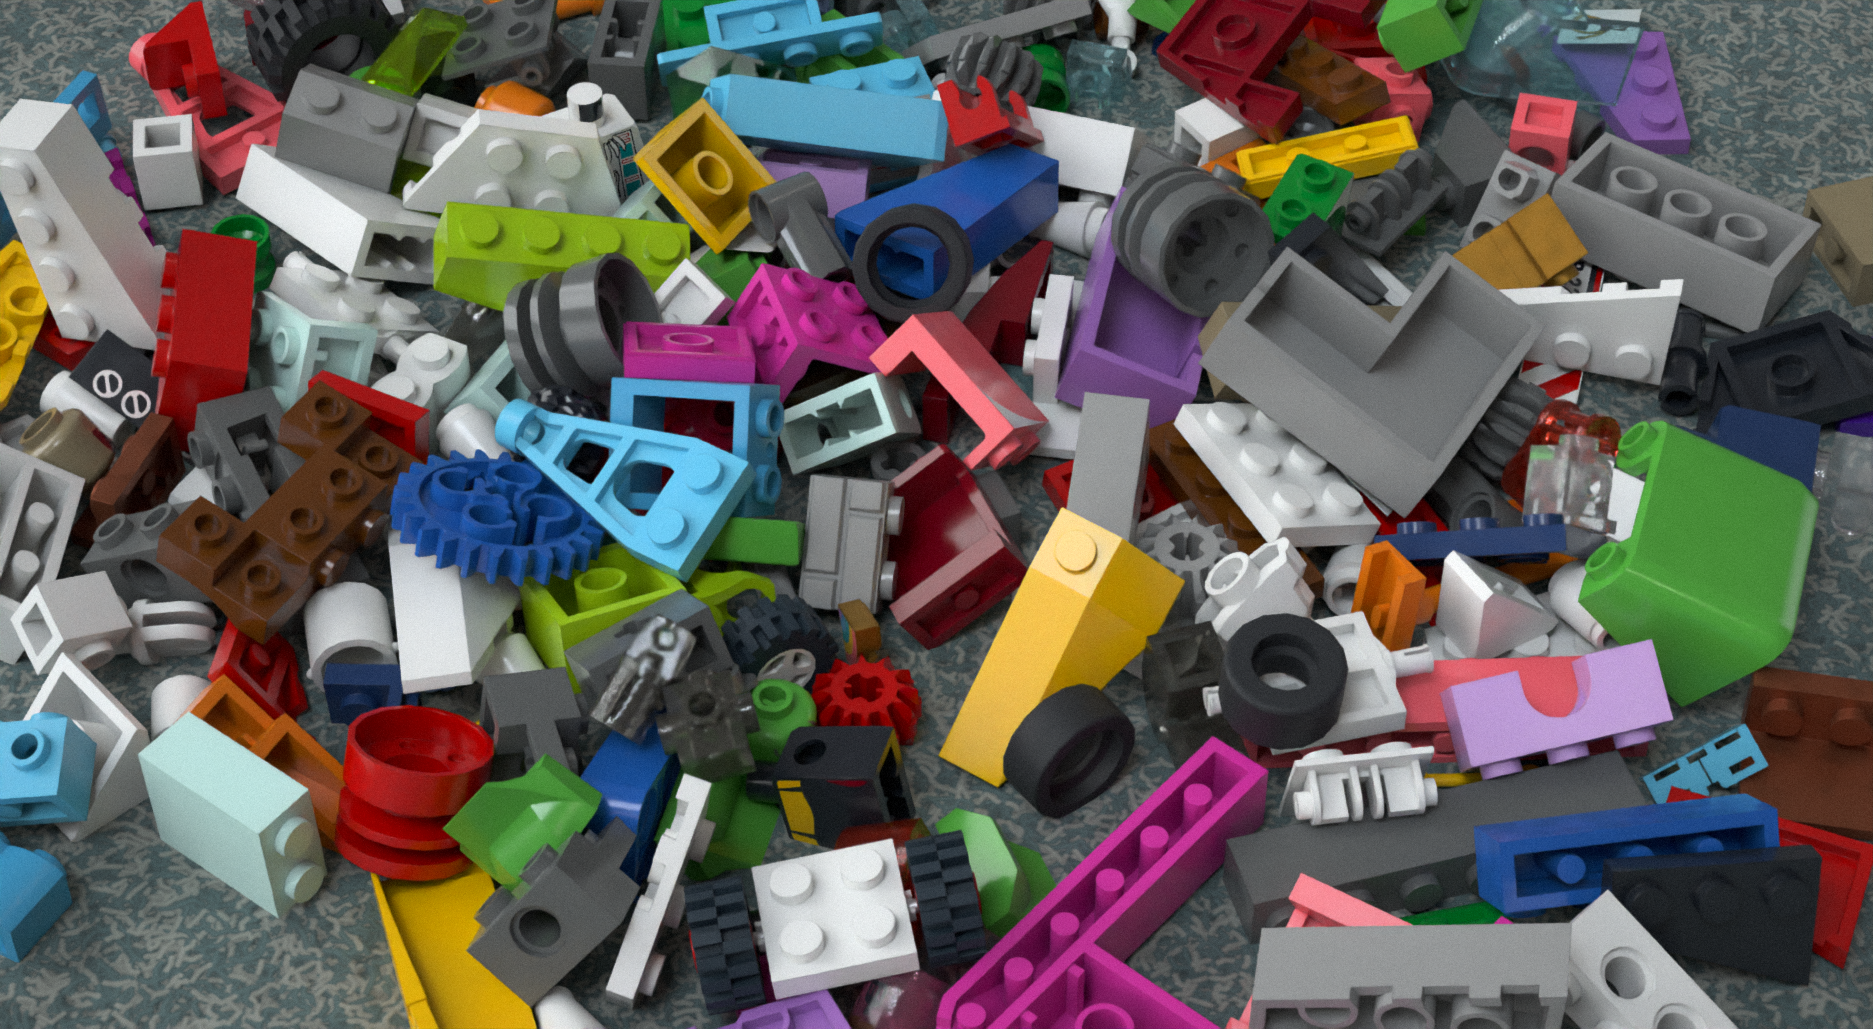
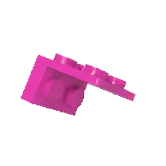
M762 263L726 317L730 326H741L749 329L756 360L754 384L780 385L779 400L781 403L784 402L795 384L803 378L812 359L871 374L881 372L869 357L888 338L883 332L874 311L870 309L853 283L846 281L836 283L811 276L799 268L785 269Z

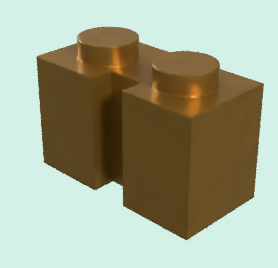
M1546 193L1452 256L1496 289L1504 290L1538 288L1542 284L1544 287L1562 286L1580 274L1574 263L1587 255L1588 251L1549 193Z

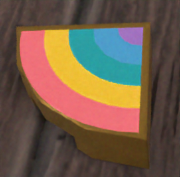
M860 599L838 604L845 656L848 664L856 663L861 652L869 663H875V659L878 658L876 651H879L881 647L879 624L866 604L862 603Z

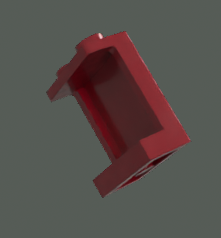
M946 444L938 445L891 480L895 482L894 496L904 497L905 507L900 536L890 535L887 561L898 562L895 602L889 607L898 624L927 650L940 646L1019 588L1029 569V565L974 472L970 471Z

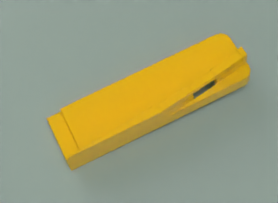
M475 863L466 871L449 878L427 881L401 879L381 881L379 875L370 872L378 910L410 1029H537L531 1007L466 951L481 926L473 917L483 903L495 892L493 881L489 874Z

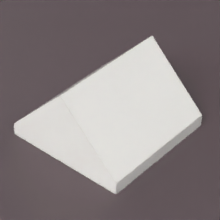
M62 652L23 721L30 720L32 715L41 712L63 714L71 718L97 744L87 821L55 823L71 842H78L149 798L138 754L150 744L147 729L73 654Z

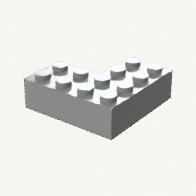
M1286 247L1256 287L1253 288L1228 319L1198 364L1403 518H1406L1443 473L1546 325L1446 251L1440 256L1389 323L1300 255Z

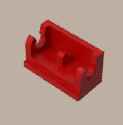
M981 75L977 77V87L982 93L978 97L961 90L952 79L937 85L955 147L979 156L1010 143L1026 149L1044 142L1041 130L1034 128L1027 103L1019 93L1013 90L1009 91V102L1014 109V113L1001 108L994 85L990 80Z

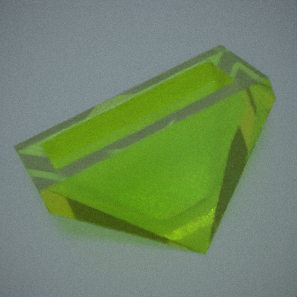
M427 7L417 8L361 80L413 97L467 28L466 18Z

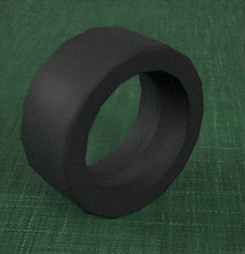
M912 203L891 208L866 226L855 244L852 271L857 291L870 309L889 321L905 323L913 314L948 311L956 305L971 283L974 257L969 237L955 218L937 207ZM908 227L926 229L937 236L947 250L950 263L947 279L940 290L928 298L919 300L900 298L889 291L880 279L877 267L879 249L885 239L895 231Z
M1078 684L1063 688L1044 699L1023 719L1015 730L1003 756V774L1010 784L1041 815L1055 818L1068 815L1100 796L1112 785L1126 766L1133 750L1135 728L1129 718L1097 687Z

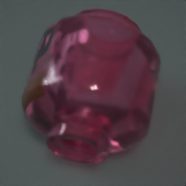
M921 969L865 981L847 1022L851 1029H936L937 1013L949 984Z

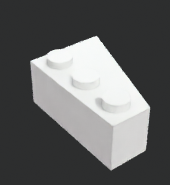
M0 443V660L9 664H15L25 649L10 619L35 584L56 580L86 479Z

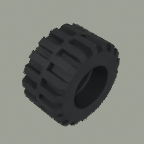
M265 0L263 5H255L250 14L254 23L247 26L246 37L250 42L247 47L277 102L285 100L287 103L300 69L309 64L346 76L366 66H384L397 71L401 69L403 60L399 53L404 51V40L399 34L401 31L382 0ZM339 35L329 45L321 49L312 51L318 44H320L324 40Z

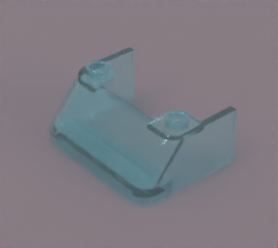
M1483 0L1465 50L1440 59V62L1451 81L1457 87L1474 95L1518 99L1520 93L1578 101L1577 104L1616 106L1645 28L1641 22L1588 18L1582 7L1576 3L1577 0Z

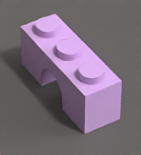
M1652 639L1586 654L1571 662L1577 682L1578 696L1573 709L1566 717H1550L1535 710L1524 695L1518 671L1450 686L1441 692L1440 696L1460 773L1480 769L1483 781L1522 772L1523 768L1520 759L1546 753L1549 765L1590 756L1587 743L1613 737L1615 748L1622 749L1657 740L1654 727L1672 721L1673 716Z

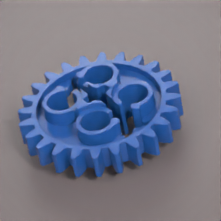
M476 449L474 458H466L460 452L451 450L449 461L431 454L428 455L427 465L412 462L409 473L400 472L398 483L394 485L390 515H393L391 527L401 531L399 541L403 544H416L415 555L417 557L436 555V568L438 569L447 568L452 565L461 567L460 573L462 578H468L475 572L485 573L489 584H495L499 576H508L516 586H523L524 577L531 576L537 582L549 585L551 573L569 580L571 579L573 569L586 572L590 560L597 561L599 558L605 530L539 470L534 468L528 460L525 459L521 463L514 462L508 452H502L498 459H490L481 449ZM533 541L532 545L524 546L525 542Z

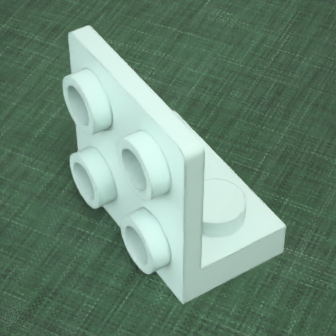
M258 291L255 305L252 309L248 372L243 392L270 386L285 414L308 392V381L322 370L367 386L378 330L367 323L313 319L272 292Z

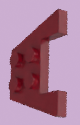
M1196 0L1157 48L1156 52L1160 67L1267 141L1278 144L1304 110L1299 92L1263 83V80L1312 17L1365 30L1387 0Z

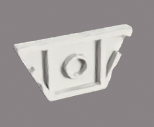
M478 109L461 127V132L457 138L446 142L433 156V167L418 183L410 180L403 189L404 209L443 213L446 202L449 201L612 217L622 205L610 163L606 160L603 142L596 123Z

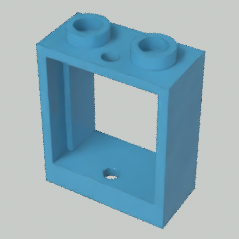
M612 377L610 423L664 432L665 397L735 401L732 455L748 461L757 475L730 516L745 518L775 515V502L779 498L782 485L781 473L777 467L778 436L781 434L784 426V408L779 400L780 385ZM609 449V458L614 452L612 449ZM649 463L635 464L615 494L617 500L629 509L649 510L662 491V466Z

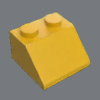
M703 97L662 128L632 158L716 255L723 251L751 221L748 208L749 194L754 190L776 182Z

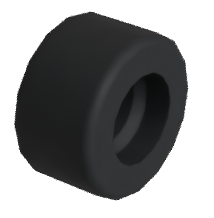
M1289 613L1262 615L1243 624L1228 640L1222 660L1218 696L1223 716L1236 733L1256 745L1272 749L1303 748L1324 738L1337 723L1349 670L1344 648L1330 630L1312 619ZM1270 673H1284L1295 676L1303 681L1306 686L1300 689L1282 690L1269 686L1261 681L1259 677Z

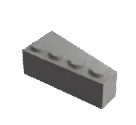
M1572 923L1262 928L1249 1029H1561L1568 994Z

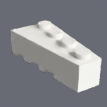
M19 99L0 122V191L62 337L97 342L108 329L132 347L155 350L157 339L164 340L165 333L156 332L160 298L162 294L170 296L169 289L160 288L166 249L163 245L152 246L138 224L144 215L133 197H127L123 192L115 188L108 178L114 171V168L72 104Z

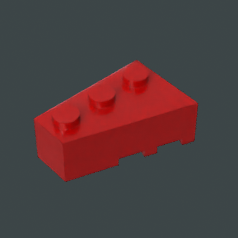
M182 228L177 253L166 251L164 256L160 288L169 289L170 296L162 294L160 298L156 332L165 333L164 340L157 339L151 376L159 377L155 413L174 418L181 451L189 452L188 433L195 429L197 404L243 392L248 372L257 241Z

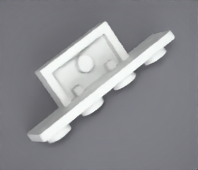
M1050 274L1045 299L1034 298L1031 334L1038 335L1037 340H1026L1023 376L1033 377V403L1049 422L1036 433L1041 443L1029 455L1064 459L1075 458L1082 408L1054 398L1084 281L1074 280V276Z

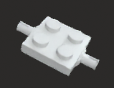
M297 251L290 253L284 260L283 267H277L269 287L277 296L310 318L369 324L378 330L374 353L379 354L384 359H390L395 365H397L403 351L413 341L430 332L436 335L439 333L437 329L419 315L420 309L414 303L397 297L383 285L385 282L383 279L354 277L341 270H330L321 265L314 264L301 251H299V254Z
M1363 611L1313 620L1331 631L1344 648L1349 670L1338 721L1324 738L1303 748L1284 750L1270 748L1272 755L1405 729L1407 710L1396 688V678L1426 672L1432 673L1434 661L1432 652L1429 651V646L1423 644L1418 647L1390 652L1373 636ZM1270 673L1259 677L1261 681L1269 686L1282 690H1294L1306 686L1303 681L1295 676L1284 673ZM1219 686L1203 688L1204 706L1209 717L1222 713L1218 696Z

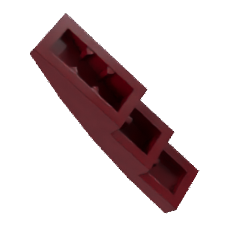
M1041 240L1006 270L969 311L962 322L999 365L1005 363L1023 367L1026 340L1035 339L1036 334H1031L1034 298L1045 299L1049 275L1053 274L1054 242ZM932 374L922 396L923 440L948 444L961 406Z

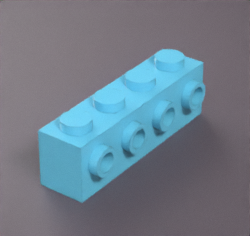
M41 712L32 715L30 720L11 722L0 720V827L87 821L97 744L68 716L53 712Z

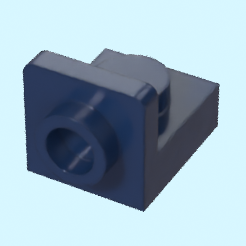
M327 663L323 686L332 724H346L349 726L361 714L381 707L402 705L424 707L421 692L403 693L400 665Z

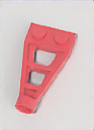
M155 32L140 37L133 44L129 53L131 67L147 81L148 76L143 56V47L157 34ZM218 65L226 108L233 105L252 114L253 117L213 137L206 132L201 122L205 118L199 97L183 102L175 93V90L183 86L152 91L166 116L192 114L199 146L202 174L225 195L239 188L251 143L277 146L282 113L286 102L285 100L277 102L272 92Z

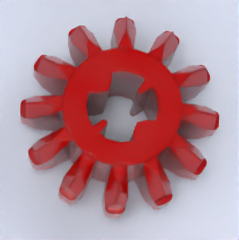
M861 652L854 664L849 665L835 659L830 673L816 674L811 697L817 707V726L894 727L899 749L900 745H913L914 737L917 735L919 718L922 716V699L918 696V689L914 688V680L911 678L909 669L894 670L889 656L877 663H869Z

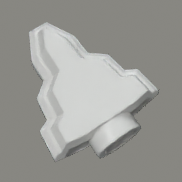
M1282 537L1275 542L1263 544L1249 556L1243 552H1235L1220 560L1209 572L1205 581V590L1209 597L1196 613L1195 624L1191 634L1220 655L1225 653L1228 640L1243 624L1262 615L1289 613L1312 619L1311 613L1315 596L1302 578L1307 564L1287 538Z

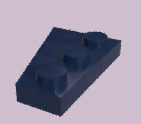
M1555 513L1524 515L1523 526L1500 528V519L1465 518L1459 520L1460 530L1437 532V523L1402 522L1397 524V534L1374 536V544L1387 540L1414 567H1444V560L1453 550L1484 564H1487L1486 557L1496 556V561L1502 563H1521L1522 565L1547 564V561L1550 560V553H1560L1587 561L1593 552L1607 543L1606 536L1564 524V515Z

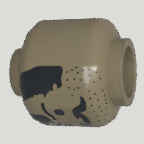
M54 407L45 411L31 423L19 440L20 445L24 447L23 453L86 479L81 495L87 500H90L92 490L97 481L105 478L111 470L110 466L116 455V446L112 439L82 410L75 408L60 412Z

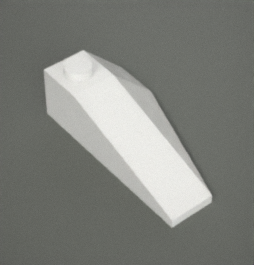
M389 524L388 543L403 693L473 684L495 653L493 639L497 634H508L514 625L512 612L514 610H522L519 586H516L508 576H499L495 584H489L485 573L475 572L468 578H462L460 573L461 567L457 565L438 569L436 568V555L417 557L415 555L416 544L401 543L399 541L401 531L392 529L391 524Z

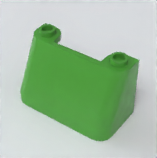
M1663 420L1650 424L1647 421H1642L1632 426L1621 437L1618 443L1619 451L1616 458V465L1624 473L1633 477L1643 473L1646 474L1631 537L1618 544L1608 542L1599 547L1588 558L1585 564V571L1587 573L1582 583L1578 602L1621 646L1652 639L1665 690L1681 707H1684L1766 666L1777 658L1790 643L1795 630L1819 501L1796 478Z

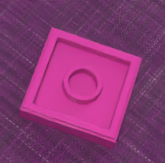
M626 321V324L623 323L622 352L624 378L754 383L756 360L749 329H746V327Z

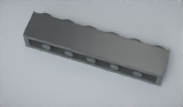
M1614 750L1437 791V805L1425 807L1424 814L1388 817L1386 803H1384V815L1381 819H1374L1371 815L1370 807L1363 808V818L1361 821H1353L1350 812H1348L1349 818L1347 822L1312 826L1310 821L1227 839L1223 882L1248 941L1252 945L1260 943L1262 928L1287 926L1295 910V907L1288 898L1301 873L1388 913L1405 908L1412 912H1418L1431 908L1443 899L1468 893L1479 896L1474 826L1645 806L1648 804L1619 751Z

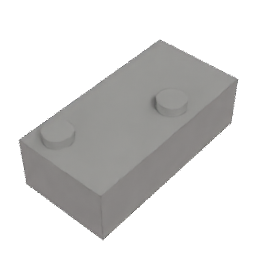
M1607 132L1555 182L1551 198L1588 251V254L1581 258L1582 260L1612 272L1622 281L1637 283L1648 289H1659L1661 280L1683 279L1679 303L1747 333L1764 328L1802 284L1822 225Z

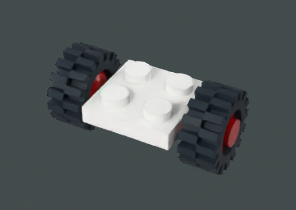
M962 830L904 841L915 899H912L911 890H903L892 838L751 867L761 921L754 922L756 932L753 930L747 895L741 875L684 887L685 905L690 927V944L695 968L700 976L701 989L708 1015L711 1016L767 1004L757 946H759L760 953L767 952L776 1000L920 970L911 922L917 920L916 913L919 915L931 970L980 960L987 953L981 918L982 907L974 871L972 872Z

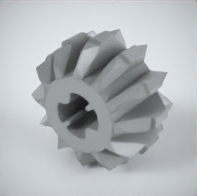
M1171 513L1165 526L1148 523L1142 538L1135 540L1134 544L1136 548L1185 580V585L1168 615L1171 623L1180 614L1190 615L1195 620L1196 613L1209 597L1205 590V581L1209 572L1224 557L1239 552L1237 541L1226 538L1223 524L1205 527L1201 522L1199 514L1191 522H1181Z

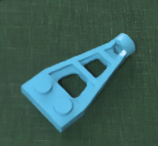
M520 398L511 401L505 406L495 426V439L500 446L524 456L526 460L588 514L634 558L686 583L757 475L748 461L698 438L552 413ZM584 442L614 450L592 484L586 483L566 469ZM649 463L669 467L674 473L646 516L632 514L617 500L615 494L635 464Z

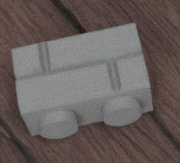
M827 474L811 475L799 597L803 598L812 608L838 610V604L860 599L862 603L866 604L872 614H876L882 611L883 600H894L898 579V562L887 561L890 535L900 536L905 507L904 497L894 496L895 482Z

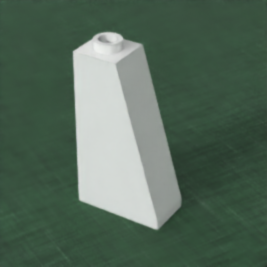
M251 143L236 199L350 276L434 285V233L439 223V218L425 211L404 209L403 200L388 193L275 157L276 147Z

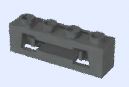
M270 386L198 403L195 429L188 433V447L191 458L198 469H206L212 481V495L215 505L242 522H245L270 498L260 478L265 476V463L272 474L269 489L274 494L306 462L302 457L277 443L280 420L284 413ZM356 550L349 557L344 572L334 584L358 582L369 585L370 576ZM322 585L317 591L325 588V586ZM306 602L284 624L290 637L305 633L302 613Z

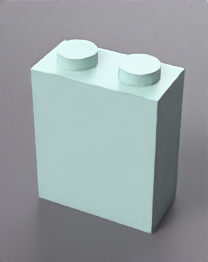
M189 711L138 754L162 841L278 919L295 903H304L316 894L323 882V878L327 875V869L308 788Z

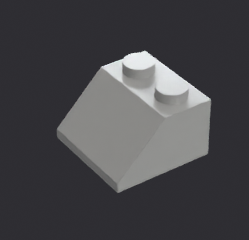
M309 64L300 69L282 113L275 157L388 193L406 147L419 99Z

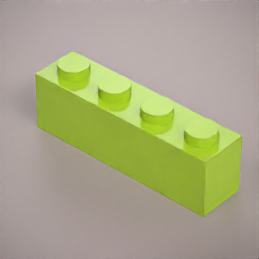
M447 201L434 233V290L503 312L507 294L517 283L529 279H539L542 275L550 272H566L573 264L606 253H620L634 262L646 277L655 294L685 258L691 260L689 224Z

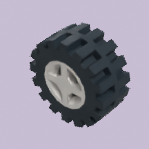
M778 594L774 602H771L768 596L758 599L757 607L749 610L747 605L737 611L740 617L735 622L727 620L722 625L721 630L724 633L722 638L733 662L739 666L742 675L753 673L758 681L764 679H784L799 684L811 695L813 694L812 686L815 683L816 674L830 673L829 670L832 669L834 660L838 659L835 654L839 652L837 643L811 605L798 596L791 600L788 594Z

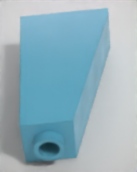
M728 74L711 79L710 86L706 87L702 95L743 144L784 151L872 160V165L894 169L944 161L948 121L942 101Z

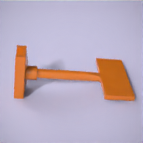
M1544 490L1508 501L1513 507L1526 515L1540 513L1561 514ZM1564 517V524L1581 528L1578 523L1580 517ZM1387 540L1365 546L1351 613L1363 611L1373 636L1390 652L1408 649L1411 645L1415 626L1427 623L1432 615L1437 613L1441 584L1424 588L1427 578ZM1550 553V560L1547 561V564L1522 565L1521 563H1508L1495 567V569L1520 579L1524 585H1529L1551 578L1565 564L1581 559L1560 553Z

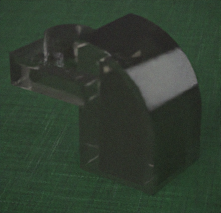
M1211 620L1150 635L1146 639L1142 659V683L1146 708L1154 736L1158 744H1166L1176 771L1212 736L1250 759L1241 735L1234 731L1223 714H1214V716L1209 717L1204 706L1203 688L1219 686L1224 657L1223 648Z

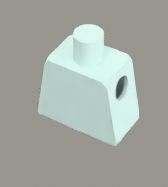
M875 372L784 410V426L779 437L792 473L796 475L840 466L873 454L878 447L885 443L905 441L921 434V427L901 375L885 377L883 373ZM819 423L826 426L832 438L826 439L824 445L821 443L817 432Z

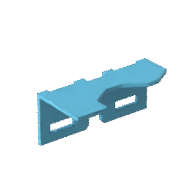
M1746 723L1735 725L1710 738L1700 746L1639 777V780L1645 782L1656 804L1666 803L1671 786L1685 790L1689 788L1691 792L1709 796V791L1706 787L1711 785V782L1715 783L1718 781L1721 787L1728 788L1769 765ZM1738 731L1740 738L1718 750L1716 749L1714 743ZM1705 749L1707 755L1700 758V762L1697 760L1689 764L1687 757ZM1749 756L1752 757L1755 762L1754 764L1735 774L1731 773L1730 766ZM1676 763L1678 764L1680 770L1656 782L1653 775Z

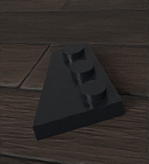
M1812 845L1603 860L1601 895L1609 890L1666 952L1808 986L1822 864L1821 855Z

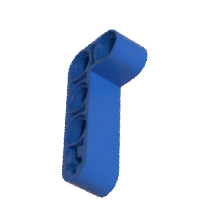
M689 690L616 730L613 728L580 777L602 793L597 811L583 831L589 828L597 835L609 822L618 816L637 835L619 869L638 886H641L643 879H648L656 852L654 838L657 832V824L666 809L693 735L715 730L718 722L710 721L708 716L699 720L687 719L684 710L694 702ZM636 896L632 903L637 904L640 897Z

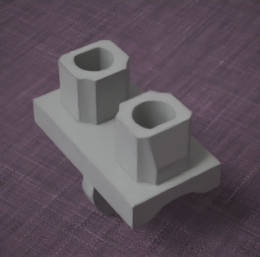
M1504 150L1459 246L1464 248L1546 193H1549L1551 196L1554 184L1561 175L1508 150Z

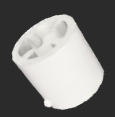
M358 582L337 583L329 588L325 587L317 591L306 602L302 614L311 667L307 671L306 676L308 679L313 680L321 691L325 692L323 681L327 663L398 665L396 653L399 652L398 642L393 640L387 601L377 588Z

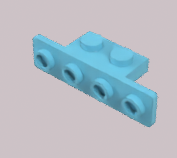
M736 0L704 7V16L710 39L709 44L657 54V61L662 86L674 85L678 88H692L703 84L709 78L728 74L753 76L763 68L786 64L790 67H802L812 64L819 57L840 53L848 57L866 54L874 47L883 44V22L880 12L822 22L817 0Z

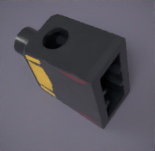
M798 727L791 731L778 762L755 759L751 762L747 771L746 794L748 799L779 804L790 839L838 850L892 838L898 859L916 810L894 727Z

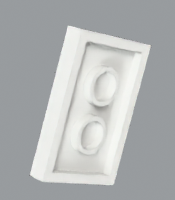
M1226 402L1183 404L1174 422V426L1268 543L1275 542L1282 537L1287 538L1294 547L1370 544L1381 523L1363 503L1360 493L1348 485L1329 461L1253 404H1229Z

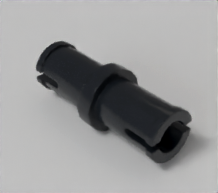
M1689 308L1677 310L1663 369L1661 389L1658 394V401H1662L1661 408L1667 413L1676 416L1692 413L1697 408L1699 403V379L1706 371L1707 353L1702 347L1706 323H1702L1704 320L1702 314Z

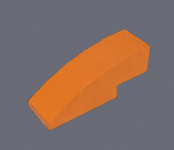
M223 674L203 689L176 721L188 711L308 788L321 846L341 854L334 844L340 790L346 785L343 781V766L290 716L284 713L276 720H273Z

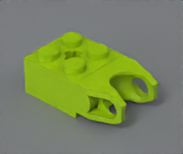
M614 543L600 548L598 560H590L586 572L573 569L571 579L569 580L551 573L549 585H543L531 576L524 577L523 586H519L528 641L549 669L566 668L573 693L578 694L582 693L563 652L681 588L709 606L718 629L723 636L722 625L727 620L735 622L738 619L728 613V599L746 589L760 590L761 598L768 596L770 601L774 602L776 599L775 586L769 578L743 571L741 562L728 561L724 573L703 571L698 568L699 563L686 583L634 558L619 543Z

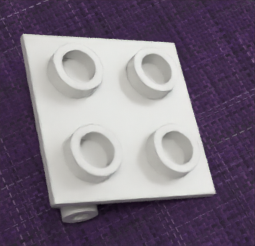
M1390 742L1375 747L1370 753L1343 755V752L1337 749H1323L1305 755L1302 760L1294 761L1278 810L1279 817L1295 815L1297 820L1309 819L1311 825L1316 826L1347 822L1349 818L1348 809L1353 821H1361L1363 818V808L1370 807L1372 817L1374 819H1381L1384 815V803H1386L1388 817L1424 814L1425 807L1436 806L1438 802L1437 786L1434 778H1424L1434 755V747L1412 748L1411 744L1407 742Z

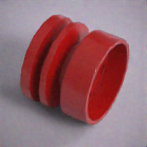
M413 705L381 707L357 717L348 728L343 766V781L346 785L340 790L334 844L343 857L365 871L391 879L427 881L449 878L466 871L474 862L460 851V843L446 833L443 828L486 782H490L494 755V742L483 727L469 719L438 708Z

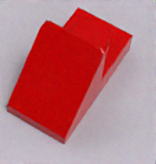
M202 1L191 2L143 47L149 86L152 90L157 91L185 85L188 99L200 98L205 119L227 115L220 71Z

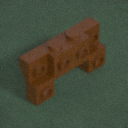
M319 380L280 420L277 443L302 457L306 462L245 522H242L200 495L159 535L156 562L202 591L226 614L238 630L264 645L322 585L329 588L340 578L348 564L349 557L360 545L367 548L377 540L390 515L394 485L398 483L400 472L409 473L412 462L422 464V461L370 430L371 411Z

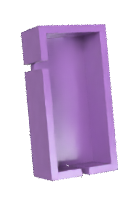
M1121 186L1096 234L1054 398L1080 408L1083 407L1085 392L1150 399L1149 428L1176 419L1183 404H1192L1196 397L1202 372V366L1198 362L1203 357L1198 335L1211 317L1199 318L1178 310L1161 298L1156 291L1150 290L1142 282L1133 278L1117 261L1111 243V227L1113 213L1123 192L1127 189Z

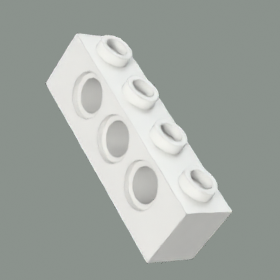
M1609 890L1605 891L1570 922L1572 923L1568 994L1564 1011L1581 1029H1739ZM1605 979L1616 987L1619 996L1611 991Z

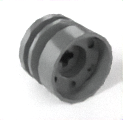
M1187 162L1162 163L1140 174L1123 192L1112 216L1111 243L1116 259L1133 278L1142 282L1150 290L1156 291L1161 298L1175 308L1199 318L1211 317L1221 302H1243L1271 266L1268 251L1274 247L1275 238L1269 217L1251 198L1235 188L1227 186L1222 180L1214 177L1205 169Z
M606 253L573 264L566 272H550L542 275L539 279H529L517 283L507 294L503 311L504 334L510 357L523 384L530 392L536 389L543 390L550 385L566 386L583 394L585 398L599 395L603 388L611 390L612 377H624L622 352L623 323L626 324V321L663 323L657 299L646 277L633 261L620 253Z

